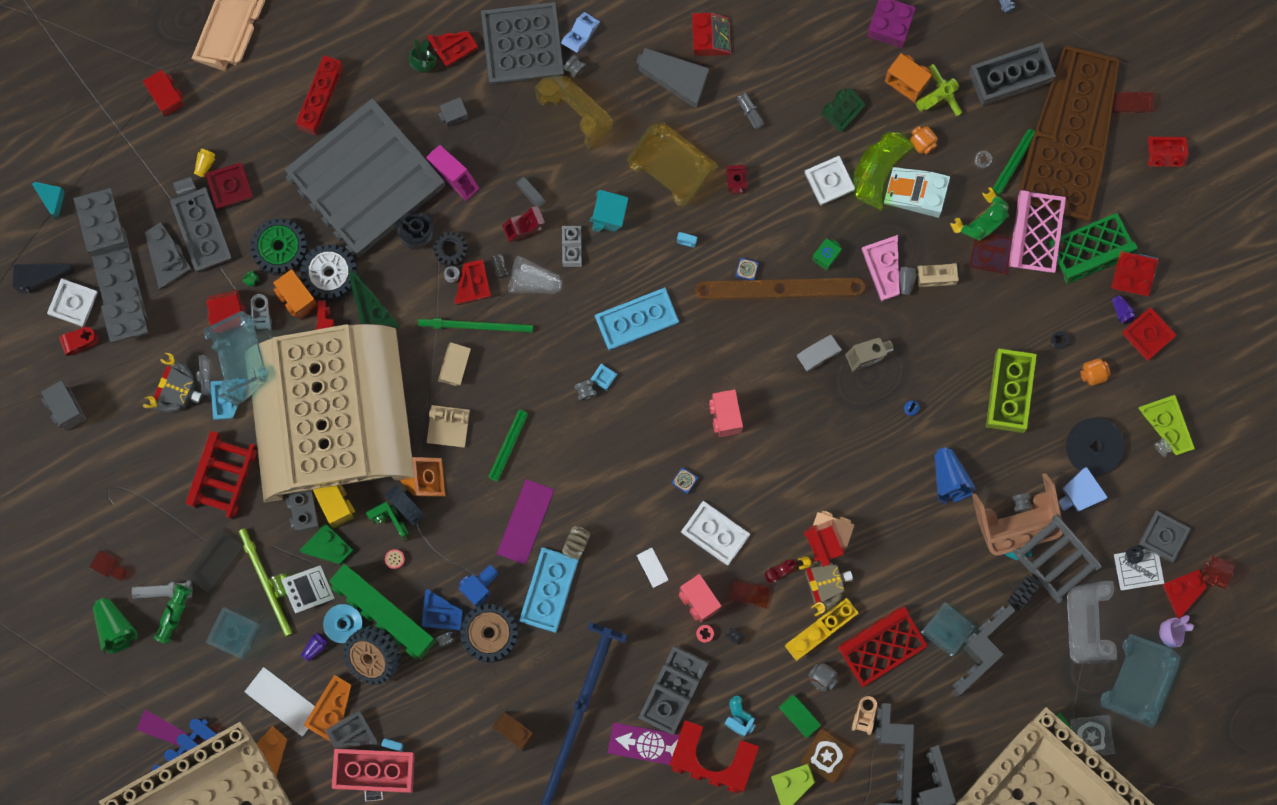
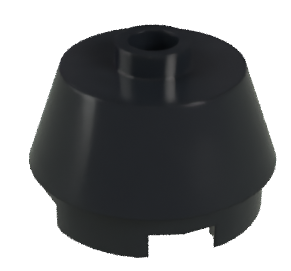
M408 212L399 220L397 233L405 247L413 250L421 249L434 236L435 230L432 220L425 213L409 214L410 212Z

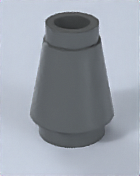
M901 267L899 271L900 294L911 295L917 277L915 268Z

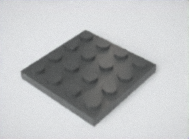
M555 2L481 11L489 85L564 76Z

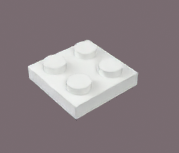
M840 156L805 170V175L820 206L855 191Z
M61 278L47 314L84 327L98 292Z

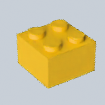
M343 485L313 489L329 524L333 528L354 519L352 513L355 510L349 499L345 500L344 498L347 493Z

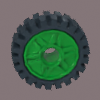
M272 218L271 221L266 220L263 225L260 224L257 231L255 230L253 233L254 236L251 237L250 245L251 254L256 264L272 275L283 276L291 269L294 272L298 270V267L302 266V261L305 260V256L308 253L307 239L301 228L291 220H284L283 218ZM278 243L284 244L283 249L275 250V246Z

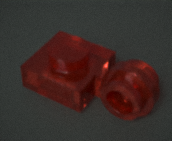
M99 550L89 567L105 577L112 571L111 576L119 581L126 578V570L119 566L113 568L117 560Z

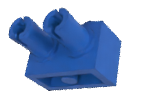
M489 565L480 575L474 576L472 574L470 577L467 575L459 583L461 585L459 590L475 607L481 606L491 596L487 586L499 574Z

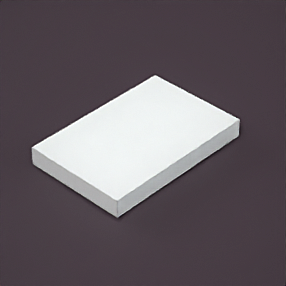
M704 501L681 531L683 535L727 566L750 536L747 531Z

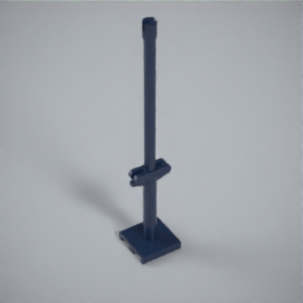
M592 622L589 623L588 630L602 635L579 698L574 704L573 708L575 711L540 805H551L584 712H587L589 709V702L612 639L627 643L630 636Z

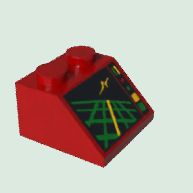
M692 13L694 56L731 55L729 17L714 13Z

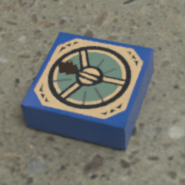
M740 258L735 277L754 282L759 263Z
M682 467L671 484L688 494L698 477Z

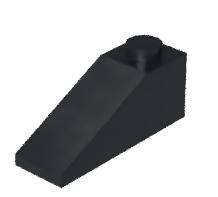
M13 264V287L19 293L27 294L73 273L75 268L71 264Z

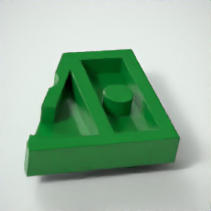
M326 524L299 550L303 554L339 565L353 552Z

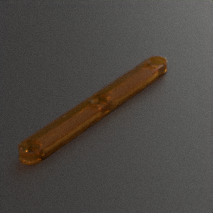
M859 278L703 281L696 285L695 295L700 300L856 297L863 293L864 282ZM854 282L859 283L861 290L853 292L850 285ZM777 284H782L785 287V291L782 294H777L774 291V287ZM706 286L709 289V293L705 296L698 293L699 287Z

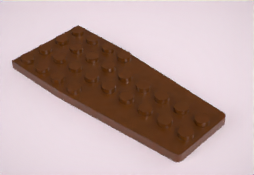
M1071 46L1063 48L1055 71L1056 77L1049 88L1028 150L1018 195L1019 191L1022 190L1066 197L1063 216L1090 222L1104 165L1119 66L1117 58ZM1031 197L1030 205L1033 208L1038 209L1043 205L1039 198ZM1052 200L1047 205L1055 213L1060 209L1061 201ZM1045 206L1040 209L1049 212Z

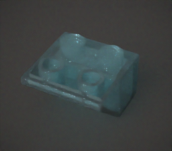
M944 602L921 633L952 657L968 638L975 625Z

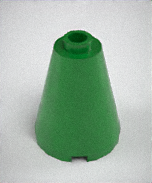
M101 598L95 602L93 613L102 652L106 654V651H109L110 654H113L131 646L129 642L133 639L136 641L139 637L133 626L110 599Z

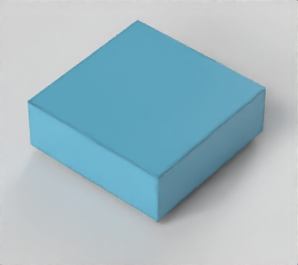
M679 232L677 243L694 248L697 243V237Z
M600 364L590 380L607 391L617 374L603 364Z
M383 739L381 745L402 752L404 747L402 743Z

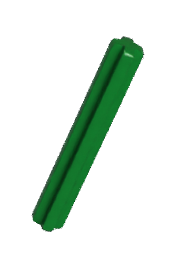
M1027 130L992 189L997 195H1001L1030 147L1035 133L1034 130Z
M518 410L489 474V478L493 481L499 480L526 421L528 413L523 410Z

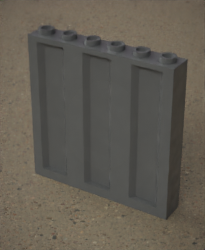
M373 98L285 168L287 173L285 177L289 183L297 185L299 188L297 192L301 197L309 199L311 202L309 206L315 213H321L323 216L321 220L327 227L332 226L335 230L333 234L339 241L344 240L347 244L345 248L351 255L356 254L358 258L395 229L404 214L408 212L413 214L446 187L445 181Z

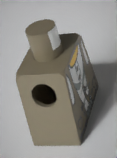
M878 337L854 345L846 353V358L852 372L882 361L888 352L893 351V344L890 340L882 342L881 338Z

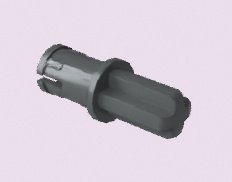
M744 93L737 97V101L744 110V116L748 117L754 129L761 128L764 122L757 112V106L753 105L748 94Z

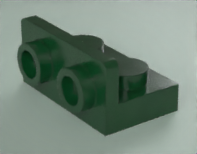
M840 89L835 94V99L823 107V112L820 116L826 118L838 132H842L866 104L852 89Z

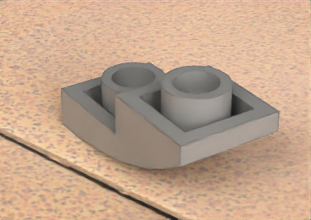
M562 226L563 267H582L581 226Z
M832 335L799 353L797 358L806 371H809L821 365L825 360L839 354L841 348Z

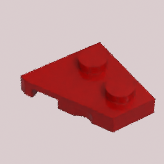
M468 31L457 34L445 33L439 36H427V39L446 68L478 49L477 44Z
M483 259L464 264L454 301L455 305L491 297Z
M1199 569L1162 584L1176 618H1181L1207 588Z

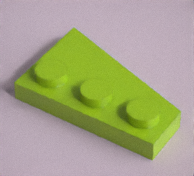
M1175 395L1138 407L1176 456L1195 450Z

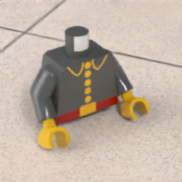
M165 352L169 356V360H160L162 363L167 364L154 397H145V399L150 400V405L143 404V407H153L155 410L170 413L186 408L189 401L199 404L203 393L194 390L196 383L193 381V374L186 365L174 359L172 354Z

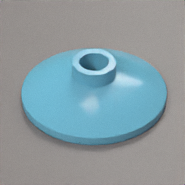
M336 605L324 617V631L331 640L338 643H346V640L354 632L362 628L361 615L350 605ZM342 621L347 622V626L345 628H341L340 623Z

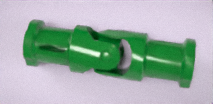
M181 584L175 585V592L172 599H169L160 620V628L154 635L155 640L164 644L170 643L171 634L177 628L180 617L185 609L184 603L192 591Z

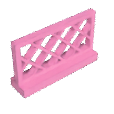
M1019 191L1008 267L1055 273L1066 197ZM1031 197L1039 198L1043 205L1034 210L1030 205ZM1052 200L1061 201L1060 209L1053 213L1047 204ZM1045 206L1051 216L1042 221L1036 212ZM1034 214L1040 221V224L1031 229L1028 225V218ZM1054 217L1058 224L1057 228L1051 232L1045 225V222ZM1043 225L1049 234L1040 240L1034 230ZM1030 233L1038 241L1031 248L1025 243V237ZM1051 236L1055 241V245L1048 251L1042 241ZM1040 244L1046 253L1037 259L1031 250ZM1029 252L1035 261L1030 265L1022 264V258ZM1047 254L1052 260L1051 268H1045L1039 262Z

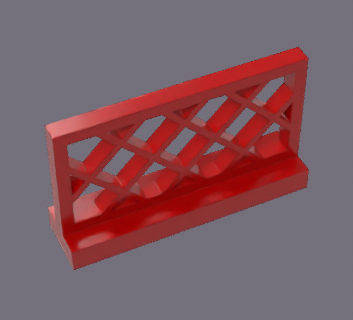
M900 606L836 648L842 654L861 687H864L928 647L910 618L907 609L904 606ZM905 619L910 625L908 633L898 631L899 623ZM884 632H894L892 644L881 641ZM897 633L907 635L905 647L895 644ZM910 636L918 638L921 645L915 649L908 648ZM870 641L878 642L875 654L865 652L866 645ZM881 643L891 646L888 657L878 655ZM894 646L904 649L903 656L900 659L891 658ZM854 651L860 652L859 664L852 663L848 655ZM864 654L875 656L872 667L862 665ZM878 657L888 659L884 669L875 668ZM861 667L871 669L870 677L865 681L860 677Z

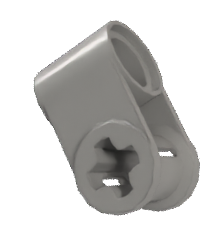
M257 294L251 299L252 332L260 329L272 331L270 302L262 294ZM265 300L264 307L256 308L257 301Z

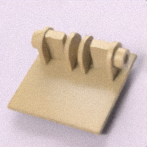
M432 405L429 413L430 422L427 443L465 448L470 410Z

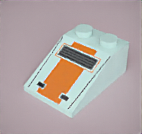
M893 167L884 204L939 218L950 176L928 171Z

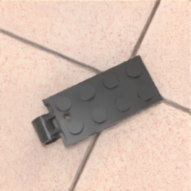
M191 176L174 182L173 185L178 198L171 199L170 203L196 273L232 260L206 187L196 190Z

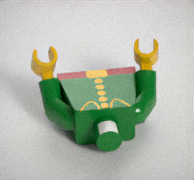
M989 187L990 192L982 194L991 204L969 225L963 226L960 218H955L956 223H950L955 233L962 232L980 241L1009 217L1007 213L1009 210L1008 203L997 196L994 190Z

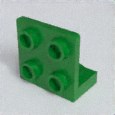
M385 502L366 512L370 521L378 525L388 520L387 516L390 515L404 541L408 540L406 535L409 533L403 522H398L397 518L400 516L393 504L389 506Z

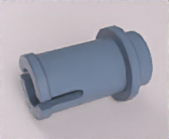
M999 0L1002 6L1001 10L1005 14L1015 10V3L1011 0Z

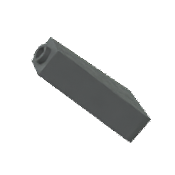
M644 48L643 54L639 53L636 64H639V71L692 107L697 108L709 74V68Z

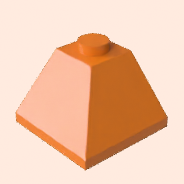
M412 457L415 478L399 481L413 496L444 497L445 487L442 458Z

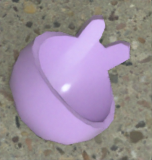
M1186 615L1180 619L1171 618L1161 623L1159 636L1165 645L1176 648L1183 644L1185 631H1192L1194 627L1193 624L1186 623L1189 621V616Z

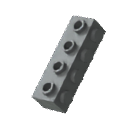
M313 490L289 493L286 503L288 510L291 509L293 517H290L291 528H295L297 533L320 528Z

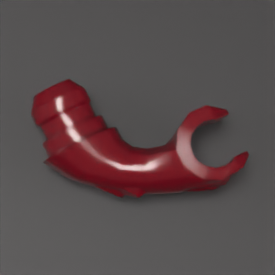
M789 559L775 567H771L765 572V579L769 583H773L793 572L797 567L796 560Z

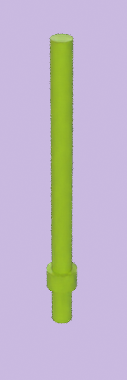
M246 528L239 531L244 542V550L252 560L285 637L293 634L257 555L256 545L254 541H251Z

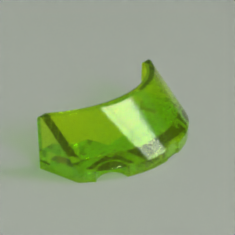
M887 132L882 135L880 142L877 144L872 143L864 152L855 169L853 184L856 187V192L854 193L856 198L881 211L883 209L882 189L885 179L897 160L913 147V144L902 134Z

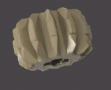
M572 527L562 549L563 554L571 559H579L588 542L590 532L582 527Z

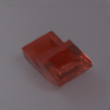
M1114 93L1113 111L1114 113L1133 111L1135 113L1154 112V93Z

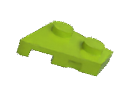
M809 764L771 776L781 805H793L815 783Z

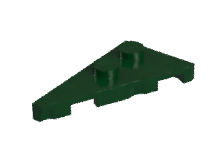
M353 270L348 271L361 325H382L400 328L395 319Z

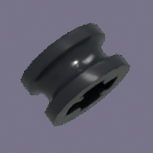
M1063 331L1055 332L1051 338V344L1056 349H1064L1069 342L1068 335ZM1055 337H1064L1063 341L1065 343L1056 344L1057 339Z
M1132 546L1127 549L1125 558L1130 564H1138L1143 560L1144 552L1140 547ZM1131 550H1135V552L1138 551V560H1134V558L1131 559Z
M730 628V633L725 636L735 644L740 645V640L745 637L738 631Z

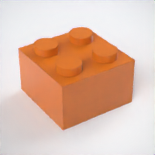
M900 53L888 69L884 82L915 103L927 88L932 75L926 67L914 63L915 61L909 55L904 56Z
M292 269L273 282L276 287L274 292L282 303L287 302L285 306L293 318L297 316L301 320L318 308L314 298Z

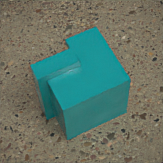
M598 190L595 195L597 199L593 216L590 218V222H593L592 231L600 232L602 229L616 232L622 227L628 197Z

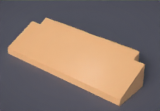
M215 0L192 59L222 71L226 70L228 63L237 65L242 60L254 30L253 22L259 17L265 0Z

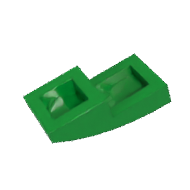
M793 694L778 707L805 738H808L821 726Z

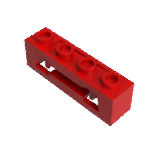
M323 55L296 121L299 130L316 136L343 71L341 61Z

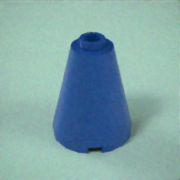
M947 447L937 450L934 459L937 496L940 503H948L947 500L949 499L957 502L973 494L972 490L976 491L975 485L953 450Z

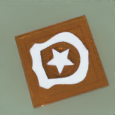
M820 729L800 763L803 765L809 764L812 771L829 782L834 783L854 750Z

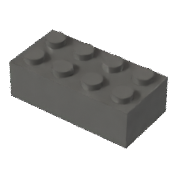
M1043 42L972 65L969 71L981 106L1051 84L1056 77Z

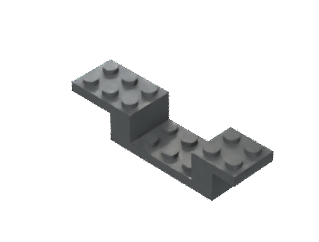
M109 188L74 198L87 252L92 257L104 303L101 308L110 343L149 334L146 324L148 317L126 231L121 226L112 189Z
M883 703L880 705V708L876 709V721H879V727L875 729V740H878V745L902 746L900 750L898 749V761H901V768L897 769V781H900V788L896 790V801H899V804L877 803L876 805H911L914 725L890 724L891 704Z

